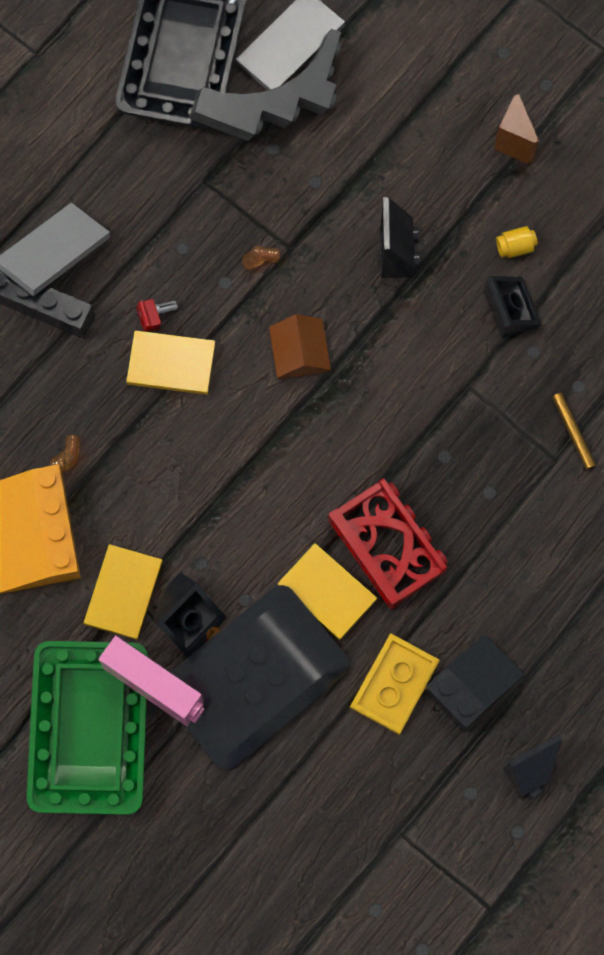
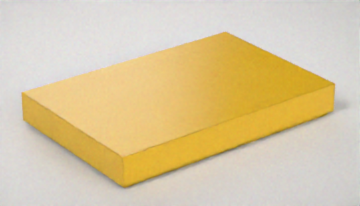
M134 331L126 381L127 385L208 395L215 341Z
M316 543L278 582V586L285 585L291 588L318 622L339 641L377 600L376 596Z
M109 544L87 610L84 625L138 640L161 569L162 559Z
M390 633L350 708L400 735L440 660Z

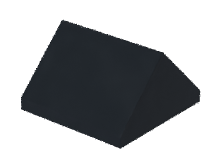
M489 276L486 279L483 292L502 339L538 328L542 325L523 277Z

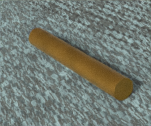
M555 394L552 396V399L585 469L590 470L596 464L563 394Z

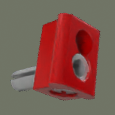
M154 299L139 301L136 310L143 332L159 330L161 326L159 314L177 310L176 301L155 304Z

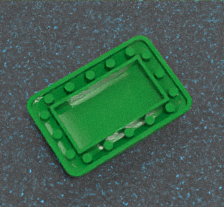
M46 641L39 644L35 649L27 779V804L35 812L130 815L137 812L142 806L147 699L103 669L98 659L110 642ZM127 643L148 657L146 649L141 644Z

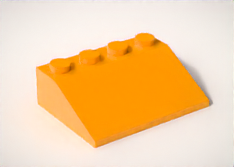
M59 464L28 470L0 480V594L80 579L81 575L63 474Z

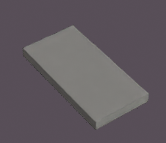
M296 0L236 59V64L267 90L282 86L289 82L317 54L323 37L331 28L340 31L345 26V21L320 0Z
M70 203L0 255V270L34 296L108 240L110 232L73 203Z

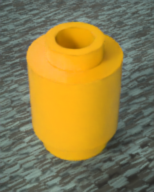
M528 226L502 232L501 236L496 237V244L501 258L506 256L513 258L534 252V246L538 244L535 231L529 230Z

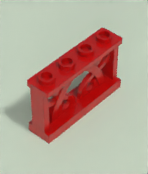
M383 478L340 508L328 514V521L387 606L392 610L402 601L445 574L448 561L439 549L435 551L430 544L432 539L424 527L419 528L415 523L414 519L416 516L407 504L403 506L398 499L400 494L392 482L388 484ZM375 497L384 498L389 508L382 511L379 509L378 503L375 508L376 516H371L368 509L369 502ZM362 505L364 516L346 521L344 516ZM396 513L400 520L391 517ZM365 527H369L371 532V539L369 541H362L359 537L361 533L367 534ZM375 527L389 528L403 534L404 545L400 561L387 554H380L374 557L370 555L369 552L374 547L377 538ZM414 539L420 548L413 549ZM424 556L430 561V570L425 574H415L408 569L409 563L415 568L423 567V565L417 562V558ZM384 561H388L394 564L397 569L395 570L390 565V570L384 572L381 569V564ZM404 575L416 581L399 593L395 590V587Z

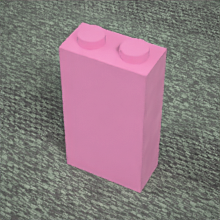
M116 635L98 659L104 670L187 727L191 721L196 723L205 710L203 708L204 702L199 692Z

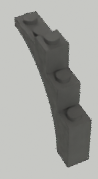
M331 28L323 37L317 54L308 67L299 76L282 86L264 92L249 94L222 93L202 87L196 94L189 119L249 141L255 134H259L263 120L286 128L292 121H296L300 107L322 115L326 110L332 109L337 94L334 93L336 84L329 82L334 71V66L331 65L333 57H337L342 43L339 42L341 32Z

